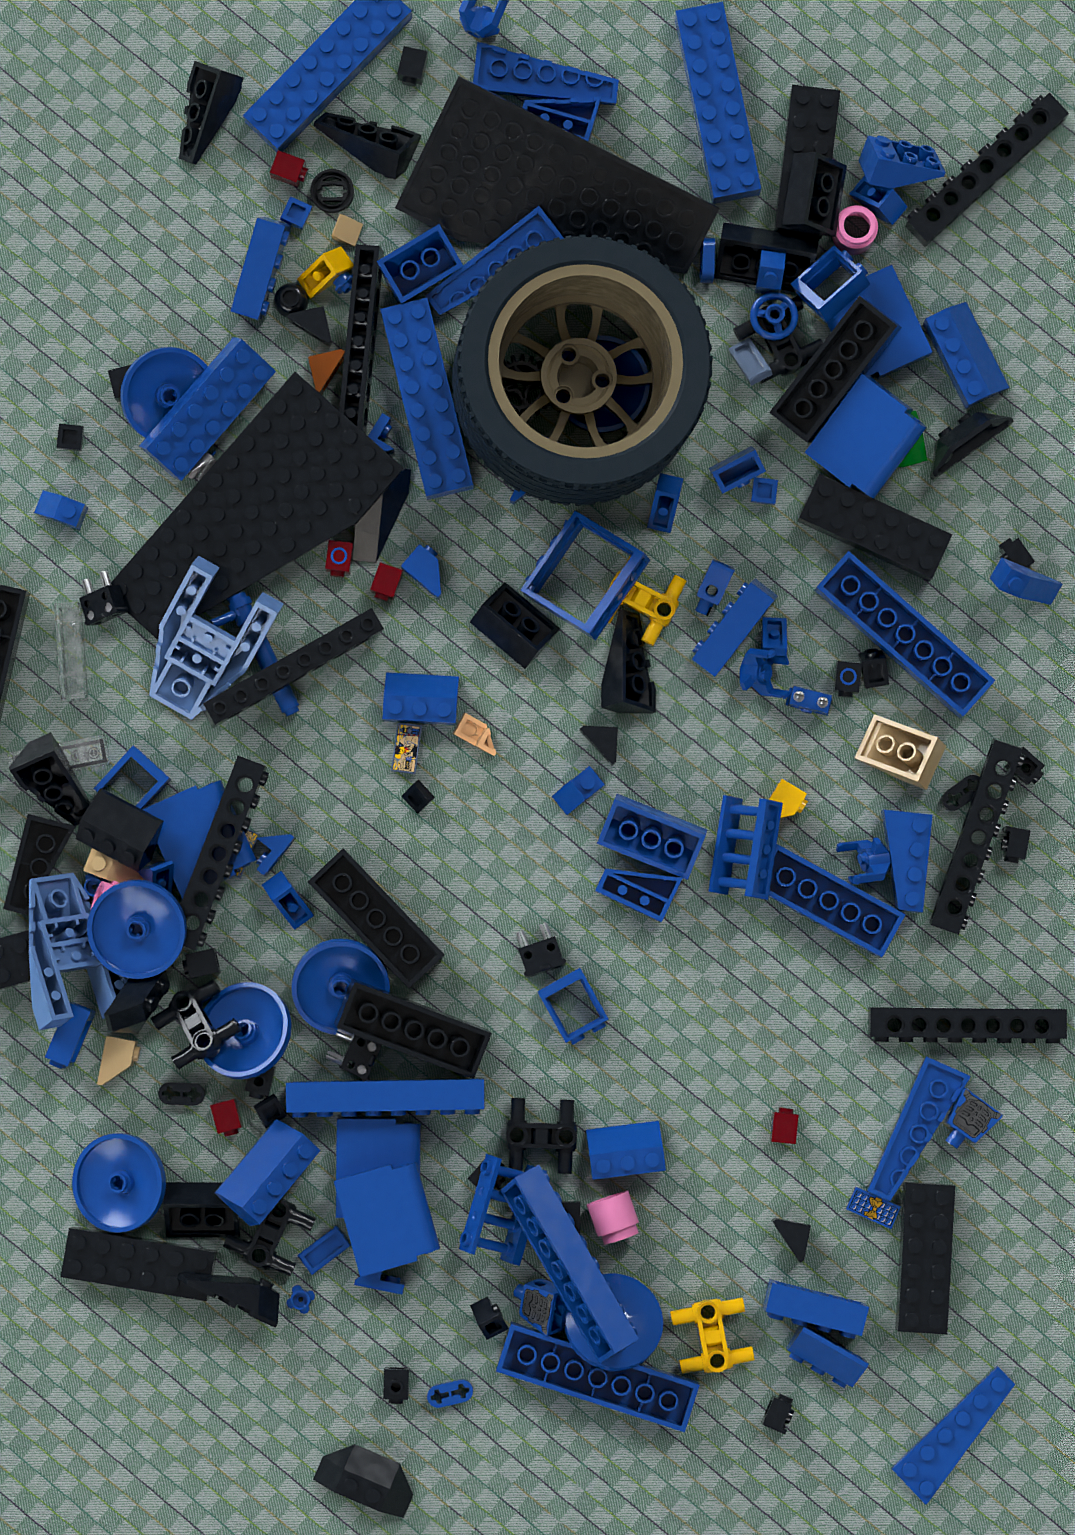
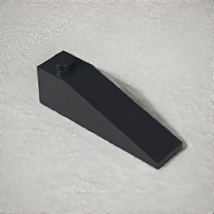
M194 61L187 83L186 92L190 93L189 106H185L184 114L187 115V126L182 130L179 159L194 165L198 163L236 103L242 89L243 77Z
M325 112L314 121L313 125L374 172L395 180L407 170L421 139L420 134L399 126L392 125L391 129L377 127L378 122L370 121L369 123L362 124L357 123L353 117Z
M405 468L360 521L355 524L352 561L377 563L402 506L409 495L410 469Z
M625 609L619 610L601 683V708L616 713H656V688L654 681L650 682L647 668L651 667L649 659L645 660L643 651L645 642L641 640L644 633L640 615Z
M51 732L28 742L9 766L10 772L21 788L35 794L39 801L42 803L46 802L54 808V812L72 825H79L81 818L90 805V801L63 750Z
M179 1273L177 1276L186 1285L212 1298H215L217 1295L219 1300L234 1309L238 1305V1308L248 1313L249 1316L276 1328L278 1324L280 1294L272 1288L274 1284L264 1278L257 1281L251 1277Z

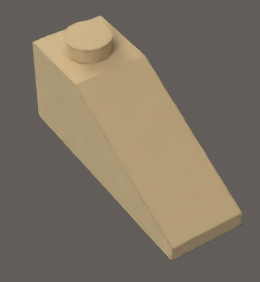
M93 848L83 870L111 882L144 880L137 871Z

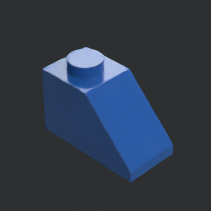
M865 176L849 193L852 198L863 207L869 209L877 218L891 225L900 218L901 214L908 207L894 189L871 185Z
M761 251L755 293H780L786 253Z
M660 473L647 528L671 533L684 478Z
M43 490L34 513L80 531L88 507L65 496Z
M419 544L401 565V569L439 600L442 594L439 561L436 558L438 553L428 545L423 547Z
M282 871L262 884L272 902L294 930L314 916Z

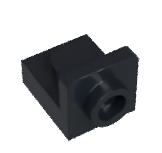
M871 648L863 653H859L858 658L862 663L863 685L865 689L889 685L887 662L883 651Z

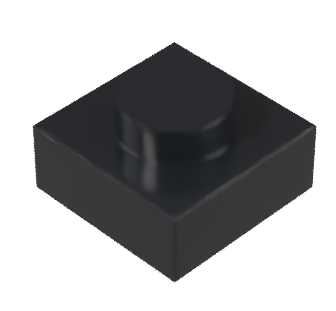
M59 424L56 448L82 451L84 426Z
M417 780L402 795V798L417 814L435 798L420 780Z
M274 1093L253 1106L265 1128L270 1127L274 1120L278 1119L280 1121L287 1116Z

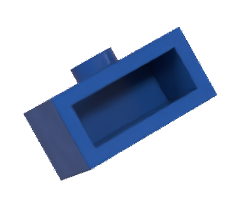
M752 446L709 468L722 493L735 487H743L751 482L750 479L766 472L756 450Z

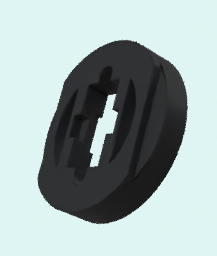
M327 169L317 174L313 179L310 193L317 208L327 213H338L348 208L352 203L354 187L347 174L337 169ZM329 178H336V179H339V180H341V181H324V180L329 179ZM325 186H343V190H347L346 193H343V197H322V194L318 193ZM324 202H340V203H339V204H336V205H328V204H325Z

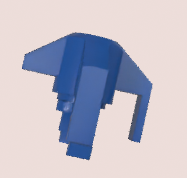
M477 0L462 1L459 14L466 33L476 38H485L499 33L500 29L497 27L509 0H499L494 12L488 6H475Z
M750 648L745 653L740 666L739 674L742 690L747 691L752 686L762 696L786 699L791 694L790 691L774 689L770 679L772 677L771 666L773 664L789 665L787 656H775L777 653L773 649Z
M873 838V842L861 840L837 844V852L857 850L858 863L862 871L865 872L864 874L848 876L851 885L884 880L891 866L890 852L879 838Z

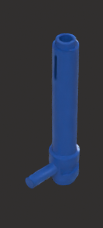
M245 591L227 599L230 604L228 605L230 612L211 619L209 622L220 627L235 620L237 626L242 628L253 608L251 605L253 602L250 596L246 595ZM265 637L255 655L261 670L278 661L267 637ZM290 685L273 694L282 714L285 713L286 717L299 711V703Z

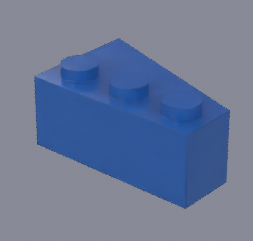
M593 97V99L571 98L569 100H524L522 108L590 142L601 104V97Z
M605 869L595 892L661 923L682 878Z

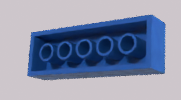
M233 337L143 440L139 447L173 478L182 481L276 371L244 340Z
M776 844L769 898L873 955L882 958L906 914Z

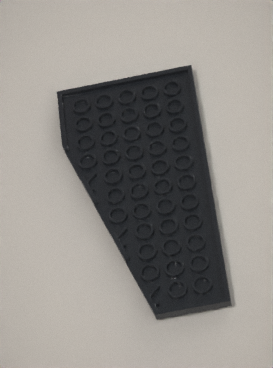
M458 76L395 209L431 227L440 224L445 234L459 241L490 245L540 206L564 238L570 235L571 237L580 235L592 237V235H597L601 238L610 237L612 241L616 242L622 240L624 241L623 243L633 244L637 246L636 249L640 251L644 249L648 252L647 254L654 258L657 257L660 259L659 262L663 266L666 264L670 267L669 270L672 272L687 274L720 209L461 76Z
M294 372L113 579L111 584L120 586L125 607L128 608L127 613L158 639L159 624L191 564L198 556L220 568L195 613L197 616L221 604L260 579L357 524L405 468L297 372Z

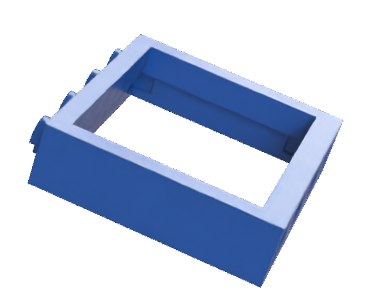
M575 510L570 519L565 520L559 535H556L551 540L550 548L546 554L538 559L533 573L525 578L526 583L521 591L527 598L596 641L650 562V559L644 552ZM583 527L630 556V559L585 624L538 595V592Z

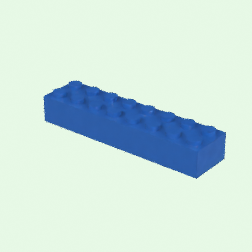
M355 0L243 114L245 123L274 151L277 152L279 150L283 152L412 19V10L401 0Z
M723 2L677 10L675 12V23L712 204L758 196L761 192V184Z
M428 298L381 308V315L426 499L430 500L474 489Z
M850 551L843 556L815 588V592L959 719L971 709L994 683V678Z
M484 1078L301 1081L286 1083V1113H292V1117H307L308 1112H317V1117H332L333 1112H341V1116L347 1117L356 1116L358 1111H366V1116H381L382 1111H391V1116L406 1115V1111H415V1115H430L431 1110H440V1115H454L455 1110H465V1114H480V1109H485Z
M537 1165L511 1180L500 1191L598 1363H602L638 1341L636 1327L628 1321L624 1314L625 1309L622 1303L616 1300L612 1293L610 1282L603 1277L599 1270L598 1261L589 1253L586 1240L577 1232L574 1219L565 1211L562 1199L550 1185V1178L546 1171L542 1170L540 1165Z
M512 1321L496 1367V1372L684 1433L700 1386L697 1381L645 1364H640L623 1371H608L594 1367L584 1361L573 1350L567 1339L555 1335L545 1336L536 1329Z

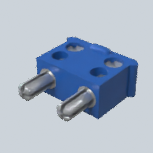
M797 686L789 689L791 694L787 697L786 706L801 709L802 712L809 714L814 712L828 716L832 695Z

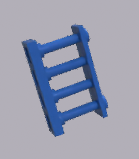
M723 795L708 892L728 895L729 887L746 889L745 896L768 900L783 803L759 798L758 807L742 805L743 799ZM740 815L757 816L755 831L738 829ZM737 839L753 841L751 855L735 854ZM733 863L749 865L747 879L731 878Z
M486 1154L480 1167L481 1173L465 1229L460 1237L459 1249L475 1255L477 1247L500 1252L501 1260L520 1266L528 1238L513 1214L511 1219L487 1214L490 1199L507 1203L501 1191L494 1190L497 1175L514 1179L535 1166L527 1164L526 1170L523 1172L500 1166L501 1158ZM486 1223L508 1229L505 1242L501 1243L481 1238L480 1234L483 1224Z

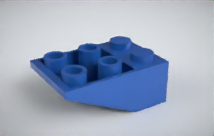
M868 136L858 160L869 184L891 189L944 177L946 173L932 147L928 145L916 146L904 140L899 142L892 141L884 136Z

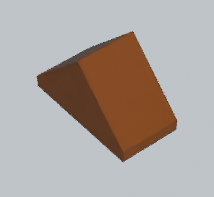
M342 349L308 357L315 389L321 395L344 361L345 351Z

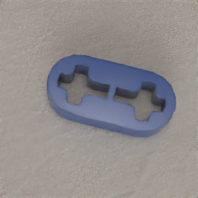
M704 238L700 247L699 279L700 283L713 284L715 238Z
M466 1379L436 1384L429 1389L427 1400L431 1406L436 1408L463 1403L472 1397L473 1386ZM459 1384L469 1388L465 1397H461L459 1393L452 1395L451 1391L457 1390ZM436 1389H439L440 1393H449V1396L442 1397V1402L437 1403L436 1399L431 1398L435 1394Z

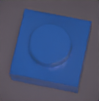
M290 196L280 220L303 230L312 211V206Z
M754 477L751 502L775 505L778 480Z

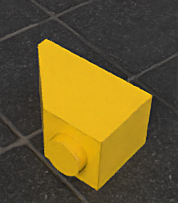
M342 246L323 253L297 280L311 299L333 285L335 279L342 273L349 272L354 267V264Z
M784 779L780 780L769 800L783 803L780 819L793 816L796 811L801 813L808 802L804 799L807 793Z

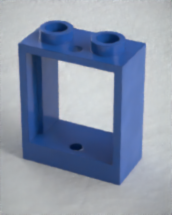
M836 246L830 248L791 283L797 296L826 323L870 285L865 276L868 274L867 270L859 262L857 264L853 263L852 261L854 260L846 250L841 252ZM842 266L852 277L823 301L813 290Z
M133 745L93 789L97 792L100 788L104 789L133 758L158 781L136 805L140 809H145L172 779Z
M581 968L537 991L565 1043L570 1041L573 1045L584 1039L583 1033L592 1029L593 1033L606 1027L605 1021L608 1020V1017ZM580 980L600 1017L567 1034L548 996Z
M69 1002L74 1017L62 1026L57 1027L45 1055V1058L50 1059V1065L60 1069L74 1066L96 1014V1011L75 1002Z

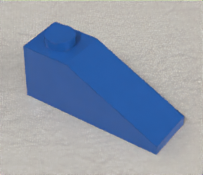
M1002 557L990 576L992 582L1001 591L1021 599L1049 605L1052 604L1063 585L1057 580Z

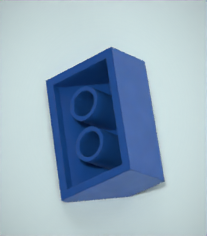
M437 224L376 261L388 287L397 302L401 304L463 267L461 260L440 224Z
M386 672L383 721L456 725L459 677Z
M659 1121L586 1130L592 1180L666 1171Z
M799 1325L786 1348L791 1352L789 1357L801 1364L803 1360L812 1364L810 1369L822 1376L825 1372L834 1377L832 1381L843 1388L846 1385L853 1387L869 1365L864 1358L808 1326Z

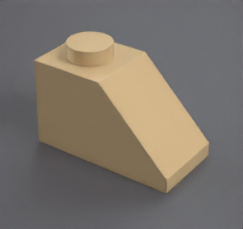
M106 1036L97 1085H105L133 1066L134 1061L138 1062L141 1047H137L138 1041Z

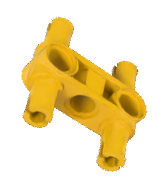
M621 571L616 572L609 588L611 587V585L613 584V582L615 581V579ZM674 575L665 593L662 594L636 581L620 604L649 617L650 622L641 638L645 643L654 646L663 627L666 628L671 622L679 606L678 598L687 582L685 579ZM661 604L668 605L671 613L664 617L659 615L657 612L658 606ZM617 610L615 611V613L613 614V616H612L611 619L609 620V622H608L609 624H610L611 621L613 620V618H614V616H615Z
M718 1298L703 1300L691 1304L689 1308L670 1311L672 1325L695 1322L698 1326L703 1352L701 1356L679 1360L682 1374L703 1370L704 1373L722 1372L731 1369L734 1364L755 1361L752 1346L730 1350V1348H727L722 1319L726 1315L745 1312L743 1298L721 1301ZM705 1305L714 1307V1314L710 1318H705L701 1315V1309ZM714 1354H720L724 1358L723 1363L718 1367L710 1364V1359Z

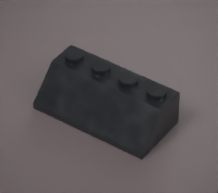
M723 222L714 278L756 285L761 251L786 253L781 290L795 292L791 283L815 263L819 238Z

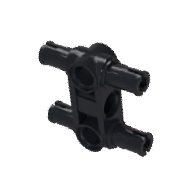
M799 296L792 298L798 311L804 309ZM789 307L785 310V316L781 322L782 330L788 327L785 318L791 315ZM777 312L770 313L775 319L779 317ZM757 317L759 325L765 331L775 333L773 324H767L762 320V317ZM750 320L733 328L738 341L756 333ZM792 333L780 340L764 338L774 358V362L768 364L773 375L763 379L760 383L762 384L778 375L786 376L795 373L798 369L804 367L822 345V340L819 338L800 347L797 345ZM786 356H793L796 358L797 364L792 367L788 366L784 358Z
M214 979L196 990L189 989L188 991L175 993L172 1001L168 1004L169 1007L151 1017L154 1026L158 1030L176 1019L181 1024L190 1043L188 1047L171 1057L179 1070L195 1059L202 1060L206 1057H215L223 1047L224 1041L242 1031L235 1018L217 1029L213 1027L203 1008V1002L221 992ZM189 1001L188 1006L183 1008L184 1003ZM210 1040L209 1045L203 1048L204 1043Z
M511 1098L510 1120L506 1122V1147L509 1150V1168L523 1171L524 1150L526 1148L556 1149L558 1151V1173L572 1174L573 1152L577 1149V1124L574 1122V1100L560 1099L559 1121L556 1124L527 1123V1120H525V1098ZM514 1128H520L524 1132V1138L519 1142H515L510 1138V1132ZM570 1130L573 1133L572 1141L562 1143L559 1139L560 1132Z
M281 1198L278 1203L286 1207V1214L284 1216H276L272 1209L258 1226L252 1241L247 1242L228 1234L223 1247L242 1255L244 1261L251 1263L255 1267L270 1270L271 1268L291 1277L296 1263L277 1255L276 1248L287 1224L292 1223L311 1231L316 1218L297 1210L295 1204ZM260 1248L265 1251L266 1259L259 1262L254 1259L253 1252L255 1249Z

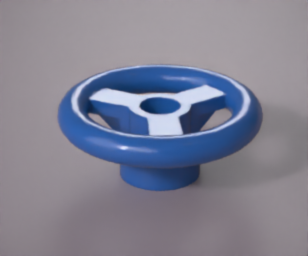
M778 292L766 293L760 296L752 305L750 311L751 325L755 332L765 339H783L789 336L797 326V307L793 300L785 294ZM776 299L782 301L780 305H769L766 310L759 309L768 300ZM789 307L791 321L788 327L782 330L781 322L784 319L785 310ZM777 312L779 317L777 319L771 318L770 313ZM757 317L766 318L769 323L773 324L775 333L765 331L759 325Z

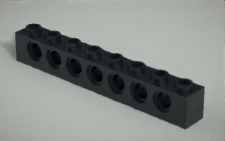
M1050 92L1045 97L1042 95L1037 97L1031 103L1033 108L1029 112L1025 113L1022 111L1013 120L1015 124L1009 130L1005 127L995 136L997 141L992 145L987 143L978 151L980 156L975 161L969 159L960 168L962 172L956 178L952 175L942 184L944 187L942 191L938 194L934 191L926 198L925 202L927 204L921 210L917 207L907 216L909 220L905 227L924 247L1066 120L1069 113ZM1033 116H1041L1044 119V124H1035ZM1018 131L1025 133L1027 140L1019 141L1015 137V133ZM1000 147L1006 148L1009 156L1001 157L997 149ZM983 163L988 164L991 167V172L983 173L979 165ZM965 179L971 180L974 188H964L962 181ZM948 195L953 196L956 199V204H946L944 197ZM930 211L935 212L939 219L932 222L927 219L926 213Z
M356 244L339 411L366 434L382 273L376 261L384 257V251L380 246Z
M371 608L204 702L201 709L212 728H215L377 636L384 628Z
M994 738L992 739L929 922L930 925L958 935L960 929L965 930L969 916H966L968 906L973 907L977 893H974L976 883L981 884L985 870H982L984 860L989 861L993 847L990 846L992 837L997 838L1001 824L998 823L1000 814H1005L1009 801L1005 799L1008 791H1013L1017 778L1013 777L1016 768H1021L1025 758V754H1022V748ZM1000 761H1006L1009 765V769L1005 774H998L996 772V765ZM993 784H997L1001 788V792L997 797H990L988 795V788ZM986 807L991 808L993 811L992 817L989 820H982L980 818V811ZM975 831L984 832L985 838L981 843L972 842L971 837ZM968 854H974L977 857L975 865L970 867L964 865V857ZM966 877L969 880L967 888L962 890L956 888L957 879ZM957 900L961 903L959 911L954 913L948 911L949 902Z
M237 756L180 905L185 915L186 924L191 916H196L200 921L199 927L195 930H190L187 926L184 944L185 947L196 951L198 947L204 946L208 935L204 933L207 923L212 924L216 915V910H213L216 900L221 901L225 891V887H222L225 877L229 878L234 867L231 864L233 855L238 856L243 842L240 841V837L243 831L247 832L252 819L248 818L251 809H256L260 800V795H257L260 785L265 786L269 776L265 765L241 756ZM246 778L251 779L253 783L252 789L248 792L241 791L240 782ZM236 801H240L244 805V810L239 815H234L231 812V806ZM227 824H232L235 828V833L230 838H225L222 834V829ZM218 847H223L226 851V857L221 861H216L213 856L214 850ZM209 870H214L217 873V880L213 884H208L204 879L206 872ZM200 893H205L208 896V903L204 907H199L196 904V897Z
M868 1007V1037H874V1042H889V1037H899V1042H913V1037H923V1042H938V1038H948L950 1043H962V1038H972V1043H987V1038H997V1043H1011V1038H1021V1043H1036V1038L1046 1039V1043L1060 1044V1039H1067V1009ZM891 1018H897L900 1022V1028L896 1032L888 1029L887 1024ZM916 1018H921L924 1021L925 1026L921 1032H916L912 1028V1022ZM941 1018H945L949 1022V1028L945 1032H940L937 1029V1022ZM966 1018L973 1022V1029L968 1033L964 1032L961 1028V1023ZM989 1019H995L998 1023V1028L993 1033L988 1032L986 1029V1022ZM1014 1019H1019L1022 1023V1029L1018 1033H1014L1010 1028V1024ZM1039 1019H1043L1047 1025L1043 1033H1038L1035 1029V1023Z

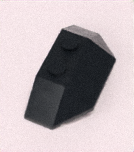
M976 412L972 416L970 413H967L958 420L959 425L951 429L949 426L938 434L940 439L935 443L930 478L935 480L1009 427L1014 420L1011 417Z
M166 970L149 978H129L104 1013L109 1031L136 1034L140 1032L148 1018L156 1010L163 996L169 991L170 982Z
M356 1444L324 1455L313 1478L314 1481L334 1493L379 1512L404 1518L413 1497V1492L400 1463Z

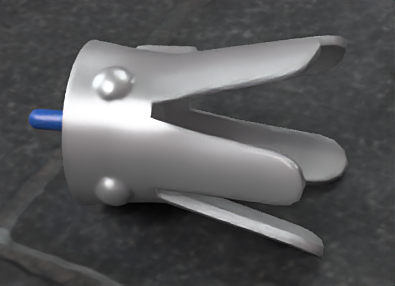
M216 451L211 455L206 452L190 470L189 478L193 479L201 472L198 477V481H200L215 464L216 460L213 456L216 454Z

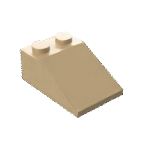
M874 714L855 759L904 782L927 790L946 745L938 737Z

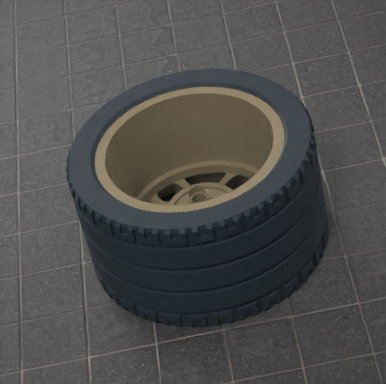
M570 235L565 236V239L557 237L547 242H540L539 246L536 247L534 245L530 246L527 250L517 253L514 259H508L505 264L495 270L493 276L487 279L478 291L477 297L473 299L462 326L453 362L452 388L455 412L459 415L458 422L461 425L465 438L468 437V444L473 448L476 456L479 459L482 458L484 465L497 478L500 476L504 479L503 482L505 484H509L518 492L522 490L526 492L525 495L538 498L540 501L545 499L550 500L552 504L558 503L567 506L570 503L575 504V506L595 505L596 502L605 503L613 499L616 500L621 495L625 494L626 496L640 489L646 482L649 483L660 474L676 456L697 425L703 413L704 404L708 399L711 387L710 378L713 371V356H710L712 345L710 344L709 330L705 329L706 321L700 312L699 305L696 306L694 296L687 290L686 284H682L679 281L680 277L669 270L670 267L666 264L663 266L659 262L660 259L647 254L648 252L644 249L640 251L636 249L637 246L633 244L628 245L623 243L624 241L622 240L616 242L612 241L610 237L601 238L597 235H592V237H586V235L571 237ZM569 304H584L591 307L593 319L587 339H571L565 322V311ZM554 307L555 320L561 342L551 350L518 332L530 319ZM605 309L624 320L636 332L638 337L607 351L603 346L596 343L602 311ZM511 343L522 344L542 358L544 361L541 371L517 372L507 368L503 362L509 345ZM644 348L647 350L652 367L648 373L640 376L617 374L613 359L631 349ZM564 351L572 352L574 360L570 362L565 361L562 358V353ZM597 377H604L608 382V386L604 388L598 387L595 379ZM502 380L518 383H541L544 395L519 416L506 396ZM647 384H653L648 408L639 424H636L611 397L615 386L642 387ZM560 392L566 393L569 401L567 403H560L556 398V394ZM550 402L552 408L560 412L557 425L548 439L533 430L526 422L537 410ZM602 406L619 418L628 429V435L625 438L609 445L605 444L600 437L594 418V411ZM570 414L584 415L593 447H574L557 442Z

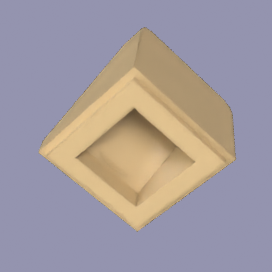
M339 214L332 233V239L355 247L363 224L343 214Z

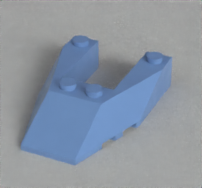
M200 556L191 564L159 624V637L155 651L156 658L149 692L150 697L191 720L202 711L201 706L204 702L225 691L247 671L284 605L282 602L262 592L237 637L195 615L220 568Z
M74 873L32 878L29 880L32 1009L39 1030L60 1027L74 1017L60 973L87 969L102 1019H105L104 1013L128 980V978L108 970L94 955L87 935V922L91 911V904L88 901L90 898Z

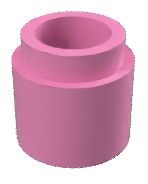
M854 205L843 209L839 213L836 237H832L835 246L841 252L846 250L850 255H859L866 252L876 238L878 232L877 219L869 209L863 206ZM849 216L861 217L869 224V232L864 237L853 238L846 233L844 221Z
M628 1190L587 1204L597 1237H602L604 1245L639 1233L636 1226L639 1220Z

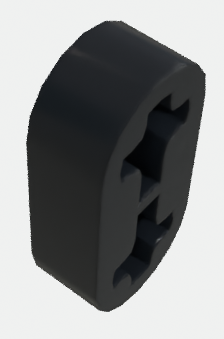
M969 775L948 789L941 798L943 807L948 811H956L970 802L974 791L970 790L965 794L963 789L968 787L967 781L969 779L971 782H978L979 776ZM960 792L962 797L957 799L958 805L956 807L953 804L948 805V794L955 796Z
M169 1082L159 1088L158 1096L164 1104L194 1106L204 1101L206 1093L200 1084ZM168 1086H171L172 1091L180 1092V1096H173L171 1101H169L168 1097L163 1095V1091L168 1090ZM193 1087L196 1088L197 1092H201V1097L196 1098L195 1102L192 1101V1097L184 1096V1092H191Z

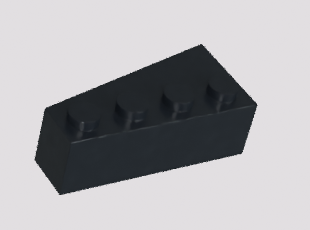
M31 814L27 815L3 909L28 915L29 880L50 875L76 826Z

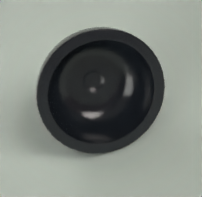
M284 284L278 288L274 295V306L279 314L284 317H288L290 313L306 310L308 307V295L304 288L298 284Z

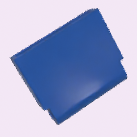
M892 265L866 276L870 285L827 322L829 330L832 332L856 299L861 296L902 327L866 373L871 378L876 376L878 380L931 356L933 352Z
M861 374L804 453L848 487H857L868 496L875 498L927 427L910 414L913 411L912 408L869 375Z
M221 780L210 783L200 789L195 785L142 809L164 821L157 844L165 861L172 860L174 863L173 879L182 899L225 790ZM231 806V812L236 815L233 806ZM227 824L222 829V834L225 838H230L235 833V828L232 824ZM244 831L240 837V841L243 842L238 856L233 855L231 864L234 865L229 878L225 877L224 881L237 875L235 870L247 867L257 861ZM218 847L214 850V859L221 861L226 857V851L223 847ZM214 870L207 871L204 876L205 881L208 884H213L217 880V873Z
M337 1118L336 1180L392 1164L393 1168H397L400 1165L415 1162L420 1174L421 1124L411 1122L397 1123V1118ZM336 1192V1218H344Z
M416 1162L400 1165L397 1168H393L392 1164L334 1180L360 1277L418 1261V1255L428 1254L440 1249Z

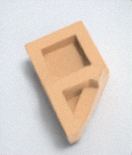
M463 713L452 734L495 756L496 750L491 739L490 728H487V724L471 715Z

